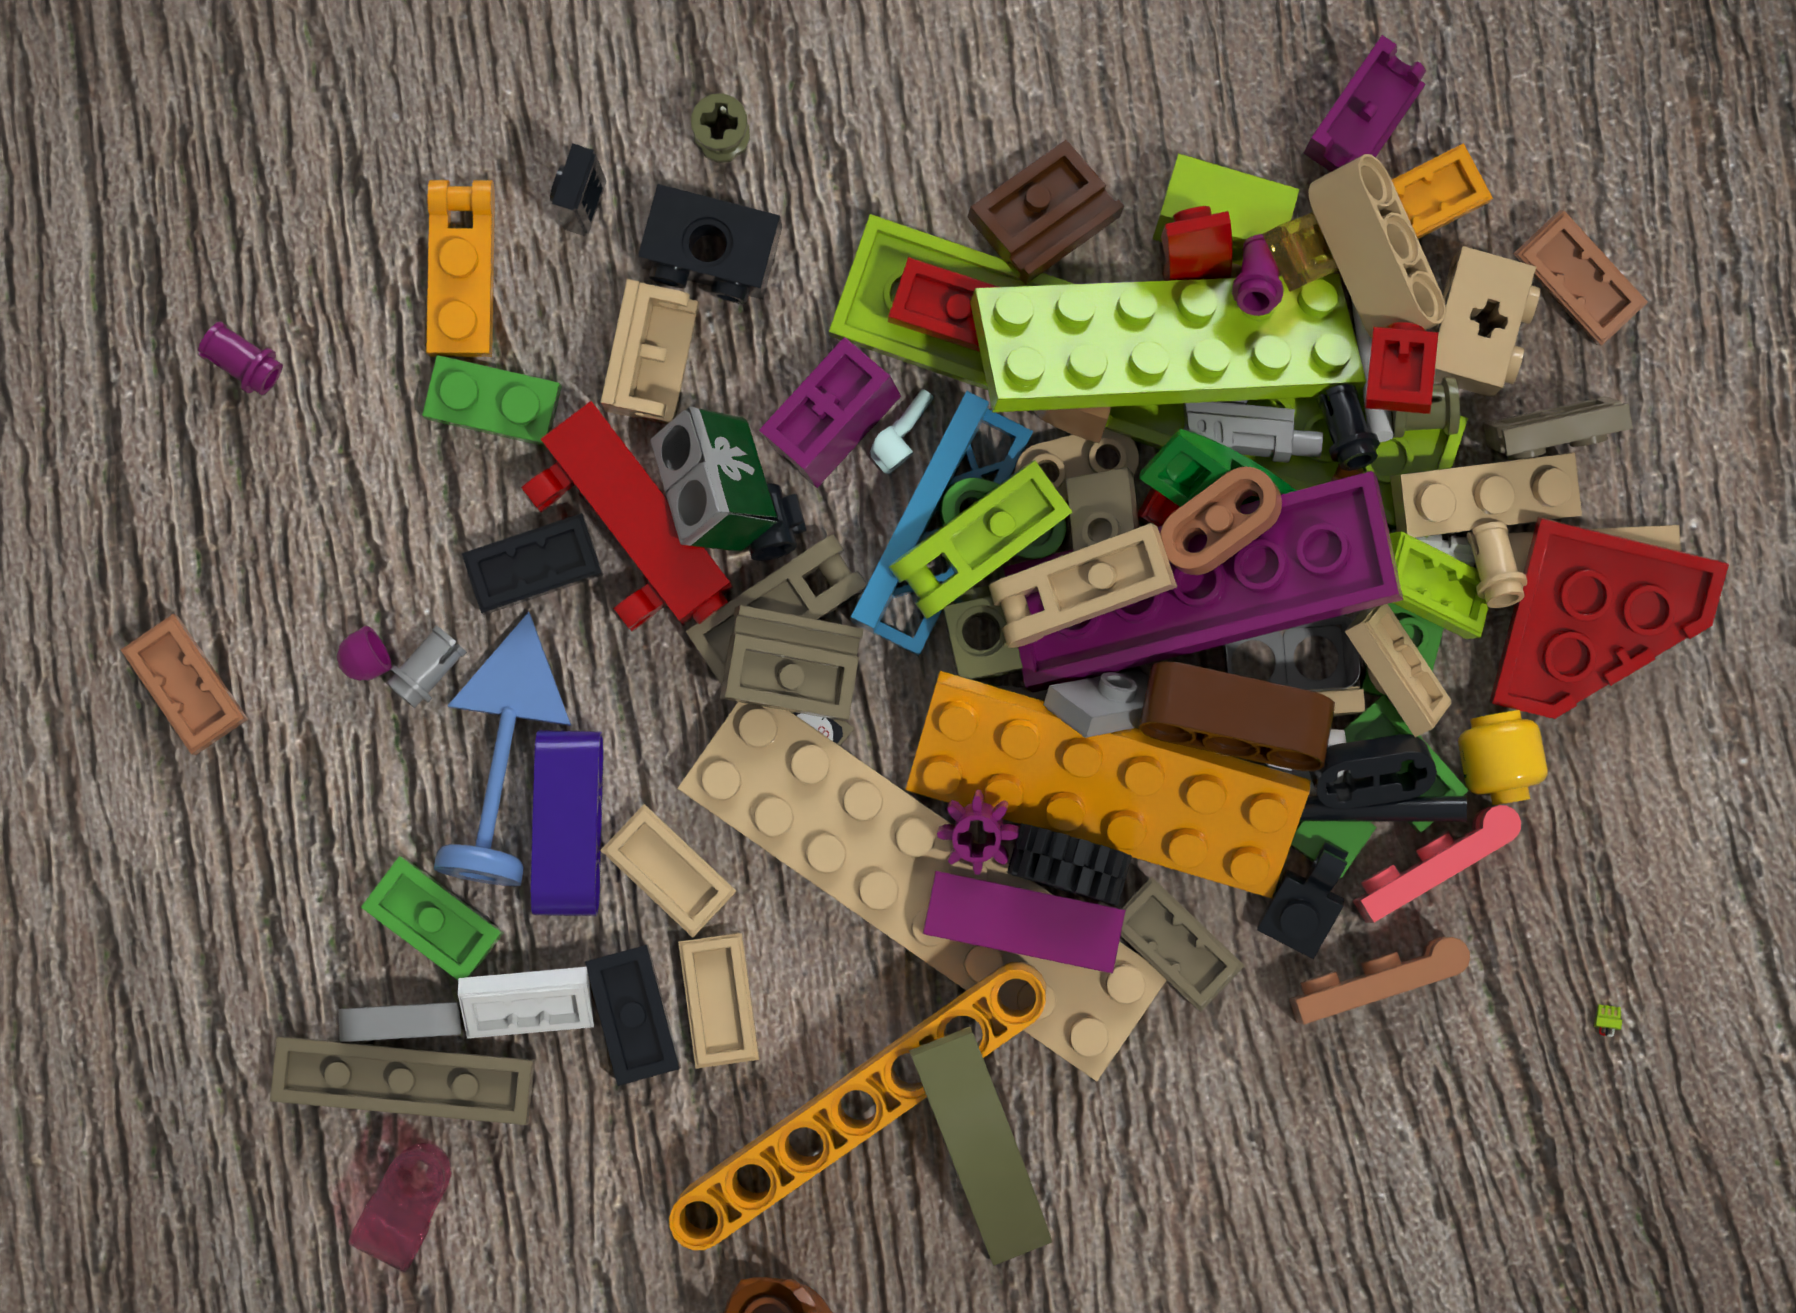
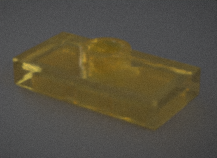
M1313 212L1283 223L1262 234L1289 292L1339 272Z

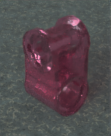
M425 1142L413 1144L398 1155L389 1165L376 1193L374 1192L352 1231L348 1244L406 1273L432 1224L430 1220L450 1183L452 1168L447 1154L437 1145ZM419 1161H422L429 1166L426 1177L434 1183L426 1182L420 1189H416L410 1185L413 1174L406 1170L405 1167L412 1168Z

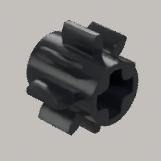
M767 484L777 517L737 514L777 521V523L747 546L751 559L756 561L772 560L791 553L797 547L794 534L807 531L797 494L784 497L781 486L778 484Z

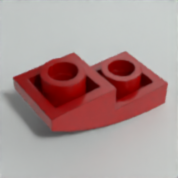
M1199 206L1175 213L1173 215L1174 222L1165 224L1161 235L1166 257V264L1162 272L1164 281L1231 278L1232 230L1229 211L1212 214L1210 206Z

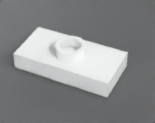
M587 967L458 979V998L467 1038L594 1027V1006Z

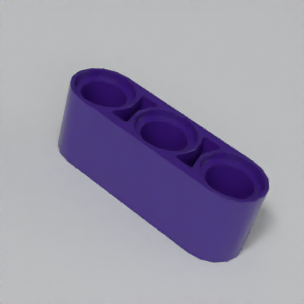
M537 731L534 753L531 911L533 915H598L604 753L603 734L600 731Z

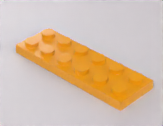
M944 671L939 672L905 790L947 803L954 800L959 802L962 807L971 804L976 790H981L983 802L995 807L1001 801L1006 800L1008 802L1007 811L1002 819L1063 833L1124 852L1133 858L1268 898L1273 897L1310 793L1311 780L1232 756L1153 739L1137 728L1085 738L1050 712L1043 705L1044 701Z

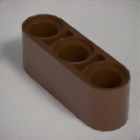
M1158 662L1151 666L1139 729L1142 733L1153 739L1288 769L1315 771L1322 769L1325 764L1335 702L1323 694L1184 663Z

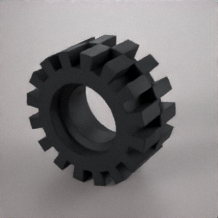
M1021 823L1007 873L1065 892L1118 906L1132 856L1087 840Z

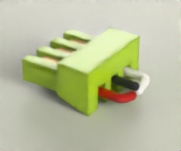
M1601 1004L1597 1006L1594 1027L1599 1028L1600 1035L1612 1037L1615 1030L1619 1031L1622 1029L1621 1007ZM1602 1028H1606L1605 1033H1601ZM1608 1029H1612V1034H1608Z

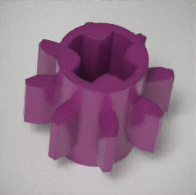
M976 790L972 803L964 808L959 802L954 800L949 802L947 810L956 823L955 825L944 824L939 826L937 838L952 840L953 848L948 858L950 864H954L963 858L968 862H972L975 875H980L984 862L992 857L1003 865L1008 862L1009 854L1000 843L1001 840L1018 838L1019 827L1013 824L1004 825L1002 817L1008 808L1006 800L999 802L994 807L983 802L981 790ZM971 821H983L984 831L989 832L985 843H973L972 833L967 832Z

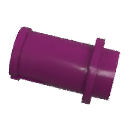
M1258 234L1249 237L1243 244L1241 274L1234 280L1232 287L1233 298L1239 308L1245 313L1254 316L1270 313L1282 301L1284 291L1282 282L1279 279L1280 262L1283 258L1282 243L1271 235Z
M223 322L215 323L206 332L198 347V356L209 360L241 382V389L246 393L255 391L260 395L266 394L274 386L282 372L283 364L276 360L275 351L270 348H266L263 351L227 328V325Z

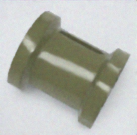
M724 93L711 94L702 98L694 107L691 115V128L697 147L702 150L708 160L717 163L731 162L738 155L746 151L750 141V129L747 123L746 111L736 98ZM719 118H728L731 129L725 130L723 139H713L710 128L717 126Z
M1444 377L1441 384L1433 385L1431 414L1391 411L1394 431L1393 438L1403 437L1405 431L1443 429L1446 435L1457 434L1460 423V401L1456 379L1454 377Z

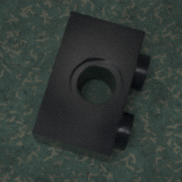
M657 184L638 258L642 269L650 270L649 278L657 283L675 288H686L687 281L712 286L710 291L712 296L738 304H746L748 296L763 300L782 231L781 217L777 214ZM705 235L719 236L727 243L724 254L712 262L700 261L692 255V248L695 242Z

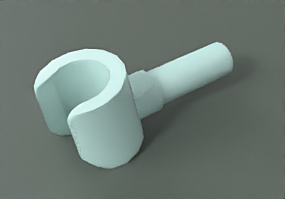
M925 389L920 390L899 420L897 419L892 426L887 427L877 435L871 446V458L885 474L895 471L914 453L902 437L910 432L934 399L933 395Z

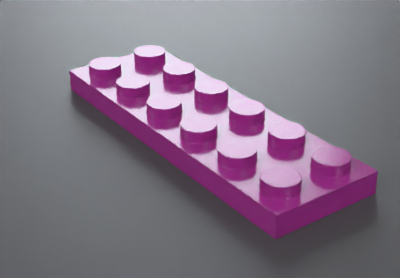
M1373 471L1282 494V509L1275 524L1214 570L1201 575H1190L1181 572L1169 561L1177 588L1045 635L1038 641L1018 647L1025 687L1033 693L1048 689L1049 685L1101 676L1106 672H1117L1404 600L1376 475ZM1260 500L1241 505V513L1251 514L1255 512L1259 507ZM1162 526L1158 527L1159 533L1161 532ZM1200 534L1194 536L1189 542L1188 551L1190 553H1197L1203 550L1207 544V535ZM1071 549L1043 558L1004 567L1005 577L1072 553L1074 550ZM1039 591L1031 593L1026 597L1031 615L1045 610Z

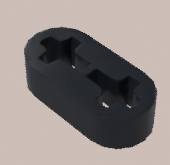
M1398 734L1329 746L1324 767L1320 770L1309 771L1317 796L1325 806L1333 809H1352L1409 800L1421 796L1435 782L1437 770L1428 746L1421 738L1414 737L1411 734ZM1413 760L1408 765V772L1396 773L1401 770V762ZM1349 770L1345 775V782L1333 783L1337 781L1338 772Z

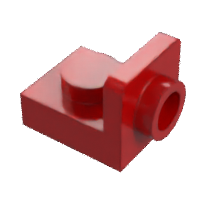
M1408 322L1392 323L1387 328L1373 327L1366 409L1431 414L1439 332L1425 331L1422 326Z

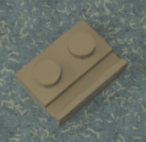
M1606 396L1483 422L1487 447L1500 453L1505 452L1509 460L1536 457L1545 454L1546 447L1569 443L1571 447L1592 445L1608 440L1607 434L1633 429L1629 403L1622 404L1621 401Z
M742 605L735 607L733 616L735 621L733 633L730 635L720 699L840 721L849 720L859 660L857 653L859 641L863 636V628Z

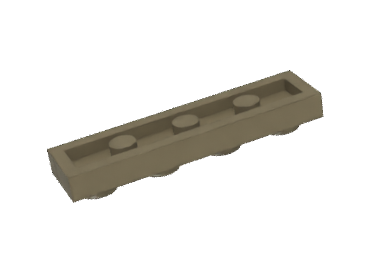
M279 1036L276 1037L270 1101L527 1125L529 1124L535 1060Z

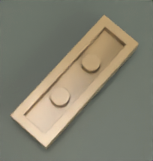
M1575 453L1390 476L1397 532L1402 531L1414 538L1469 531L1479 525L1490 522H1503L1506 525L1537 522L1538 517L1552 520L1582 516Z

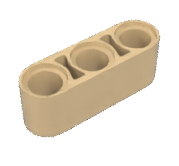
M1364 154L1314 180L1308 190L1313 213L1371 338L1373 336V327L1387 328L1388 325L1397 322L1414 323L1422 326L1425 330L1440 324L1446 314L1442 292L1384 165L1374 156Z

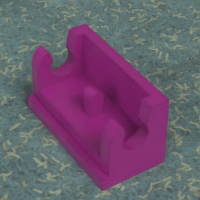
M1381 35L1311 137L1303 154L1330 172L1364 154H1370L1376 158L1426 85L1421 81L1426 73L1424 66L1418 61L1414 62L1412 66L1402 62L1395 55L1397 53V45Z
M844 337L766 421L759 431L782 458L790 460L799 469V472L812 485L818 488L900 399L901 394L891 376Z

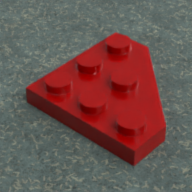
M1538 517L1523 571L1527 578V585L1523 587L1525 597L1514 606L1490 702L1495 705L1556 719L1576 707V703L1607 685L1612 686L1656 660L1655 657L1686 638L1691 639L1713 626L1729 564L1703 556Z

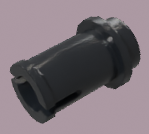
M1343 384L1327 389V395L1320 394L1317 402L1319 408L1322 409L1333 442L1329 449L1331 459L1339 462L1341 469L1346 471L1358 470L1372 464L1378 457L1376 449L1379 447L1380 442L1377 434L1368 430L1358 400L1356 387L1352 384Z

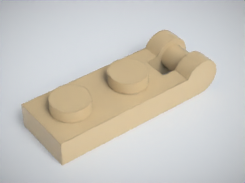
M1152 523L1004 577L989 585L994 605L1002 606L1007 625L1002 630L1008 648L1033 643L1045 635L1177 588L1158 527ZM1039 591L1045 610L1031 615L1026 597L1031 593Z

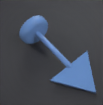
M530 612L524 616L448 704L449 708L501 716L475 846L460 844L442 846L436 854L434 870L442 874L486 884L521 886L523 876L522 862L513 855L491 849L516 718L572 726Z

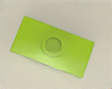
M1402 531L1389 533L1404 599L1393 602V604L1465 639L1481 638L1488 606L1486 600L1477 595L1476 586L1480 583L1477 569Z

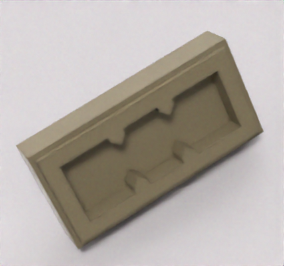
M1128 467L1066 479L1069 508L1073 512L1070 514L1074 551L1139 528L1134 476Z
M1150 877L1121 907V909L1126 910L1121 937L1199 1012H1202L1245 966L1153 877Z

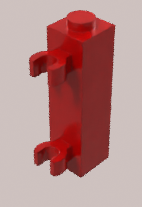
M592 401L588 402L541 438V441L557 462L533 477L521 488L536 508L542 512L576 485L649 581L648 584L613 608L631 632L643 625L666 605L684 626L692 619L696 623L701 624L728 603L724 595L733 589L728 578L704 547L680 544L668 500Z

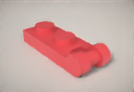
M1507 805L1484 808L1475 815L1472 823L1473 830L1454 840L1449 831L1416 849L1415 851L1421 860L1399 873L1396 866L1391 864L1362 881L1361 884L1366 893L1353 900V903L1365 923H1375L1513 841L1521 830L1519 814Z

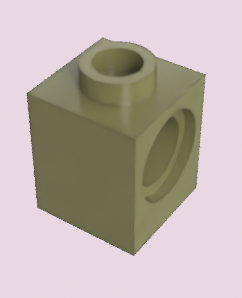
M989 586L971 588L955 599V604L943 608L957 676L979 682L1021 672L1023 667L1018 647L1008 648L1002 630L1007 625L1002 606L994 605ZM986 617L996 624L999 630V640L990 649H973L963 638L962 630L964 625L972 618Z

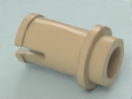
M1490 522L1473 528V532L1467 533V540L1471 545L1480 578V583L1476 586L1478 597L1485 599L1487 606L1490 608H1503L1518 603L1525 597L1523 587L1527 585V578L1524 573L1517 570L1508 538L1507 525L1503 522Z

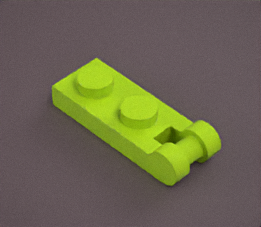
M1034 460L920 544L899 557L889 566V569L899 582L904 580L908 582L919 597L915 602L916 606L924 617L928 619L1073 512L1036 460ZM942 554L955 572V574L942 583H939L927 566L929 562Z

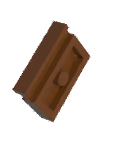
M1065 140L970 207L967 218L1007 264L1009 262L1012 263L1020 273V280L1026 285L1120 218L1124 205L1119 199L1114 201L1105 190L1106 184L1073 146Z

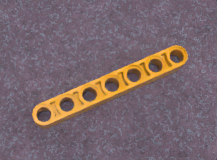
M1010 962L1001 966L691 1183L680 1194L669 1216V1227L674 1239L683 1247L691 1250H706L715 1246L927 1098L922 1082L907 1083L896 1075L894 1061L899 1056L910 1053L909 1050L947 1036L946 1025L953 1018L968 1016L980 1024L982 1038L977 1044L983 1058L1030 1026L1040 1017L1046 1004V983L1042 974L1034 966L1024 962ZM1022 979L1033 987L1036 997L1029 1007L1023 1010H1013L1001 1002L999 997L1000 987L1008 980ZM853 1090L866 1092L873 1098L876 1104V1113L865 1120L853 1119L844 1112L841 1098ZM808 1127L813 1129L820 1135L823 1141V1150L814 1156L800 1155L792 1148L789 1142V1134L798 1128ZM750 1164L762 1167L769 1175L770 1187L761 1193H752L745 1190L739 1183L737 1170ZM694 1201H702L714 1208L718 1216V1224L710 1229L694 1227L687 1219L686 1205Z

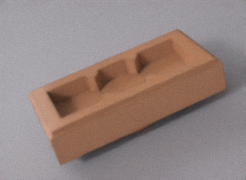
M1559 210L1513 253L1520 262L1536 266L1534 277L1596 345L1602 346L1648 303L1564 210Z
M172 614L121 649L192 755L199 754L248 720L177 615Z

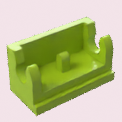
M1178 153L1152 239L1162 242L1161 235L1165 224L1173 223V215L1179 211L1199 206H1210L1212 214L1229 211L1232 230V263L1242 266L1243 244L1249 237L1258 234L1271 235L1277 238L1282 243V246H1284L1300 189Z

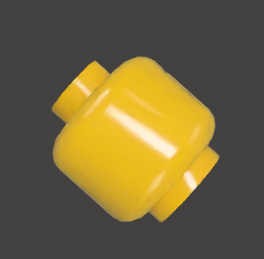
M1520 710L1471 718V729L1465 730L1458 738L1463 773L1468 790L1475 794L1490 793L1492 806L1531 799L1528 787L1540 784L1548 775L1538 724L1529 719H1522Z

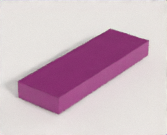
M935 871L922 934L1113 974L1126 910Z

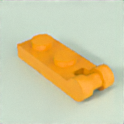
M429 180L427 194L429 234L426 353L430 357H436L437 355L444 357H492L495 228L493 180H473L472 186H450L449 180ZM451 211H472L473 228H451Z

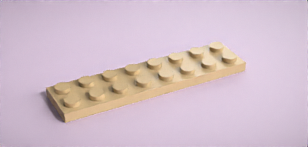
M738 702L677 788L966 991L1001 966L1010 962H1024L1034 966L1042 974L1046 983V1004L1040 1017L1023 1031L1096 1082L1167 981L1149 962L1120 941L1112 974L922 934L935 871L1046 894L1051 893L1034 881L1008 874L1009 864L1003 865L993 857L984 862L980 875H975L973 863L963 858L954 864H950L948 858L953 848L952 840L937 838L939 826L951 823L790 711ZM1022 979L1008 980L999 989L1001 1002L1013 1010H1023L1029 1007L1036 997L1033 987Z

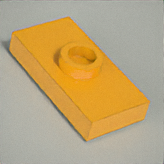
M1464 143L1392 179L1418 239L1490 203L1493 199Z

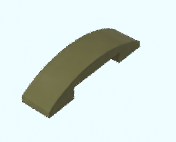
M971 1027L909 1050L993 1266L1052 1243L1053 1241Z

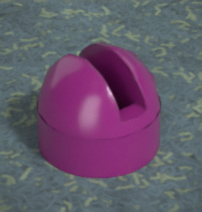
M367 625L349 634L339 645L336 656L338 667L351 679L369 681L388 672L392 668L390 656L382 640Z

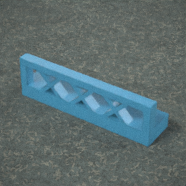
M966 391L851 615V622L917 656L923 650L942 610L928 619L924 617L914 638L881 622L893 598L914 592L910 585L898 588L900 582L889 569V566L940 529L926 532L937 510L939 513L940 500L948 487L966 478L982 479L983 476L996 472L998 473L993 482L1001 484L1012 475L1019 457L1024 452L1033 434L1032 430L996 412L992 413V410L988 409L989 401L969 391ZM982 423L1015 439L1004 461L978 468L971 443ZM966 455L971 471L955 476ZM950 567L946 573L935 577L939 583H942L955 574V572Z

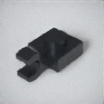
M1325 840L1305 878L1287 870L1258 922L1257 931L1314 960L1344 907V898L1331 892V890L1338 882L1347 865L1345 859L1348 851Z

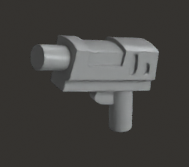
M1248 400L1184 403L1183 405L1185 427L1183 430L1212 439L1242 455L1272 457L1271 461L1289 463L1291 455L1321 457L1323 432L1294 430L1295 409L1246 405Z

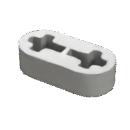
M459 1002L338 1009L340 1042L461 1034Z

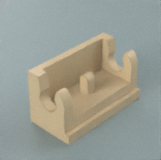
M627 279L601 398V404L606 412L668 424L675 418L699 307L698 301L689 299L690 294Z

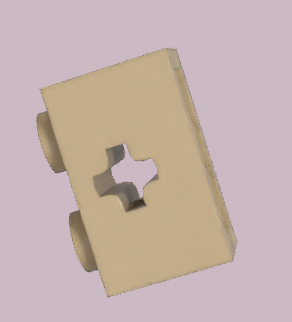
M1465 246L1461 247L1452 258L1442 294L1446 308L1445 318L1440 324L1434 326L1432 332H1439L1434 375L1435 382L1441 383L1444 377H1454L1458 388L1488 397L1496 395L1503 388L1505 382L1514 384L1524 354V348L1515 346L1521 322L1531 323L1540 297L1541 289L1531 285L1536 266ZM1481 311L1489 313L1488 325L1494 327L1486 337L1478 335L1479 323L1473 321Z

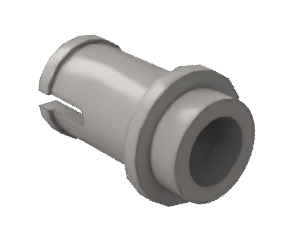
M435 626L432 629V633L400 668L395 665L392 666L390 670L394 675L386 684L413 708H416L422 700L429 703L432 697L428 693L459 658L463 657L467 652L459 644H456V641L445 631Z

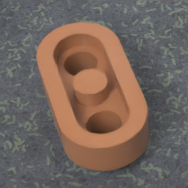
M1240 467L1229 471L1166 519L1160 536L1168 560L1178 570L1190 575H1201L1214 570L1275 524L1282 509L1280 491L1271 478L1257 468ZM1250 496L1260 498L1259 507L1255 512L1251 514L1241 513V504L1246 498ZM1200 534L1207 535V544L1203 550L1197 553H1190L1188 551L1189 542L1194 536Z

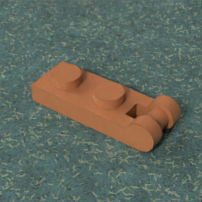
M1436 937L1427 942L1421 956L1401 962L1398 952H1393L1362 962L1361 966L1364 974L1340 982L1338 973L1335 971L1305 980L1300 983L1303 994L1289 998L1296 1023L1308 1024L1456 976L1468 967L1470 951L1467 945L1458 938Z

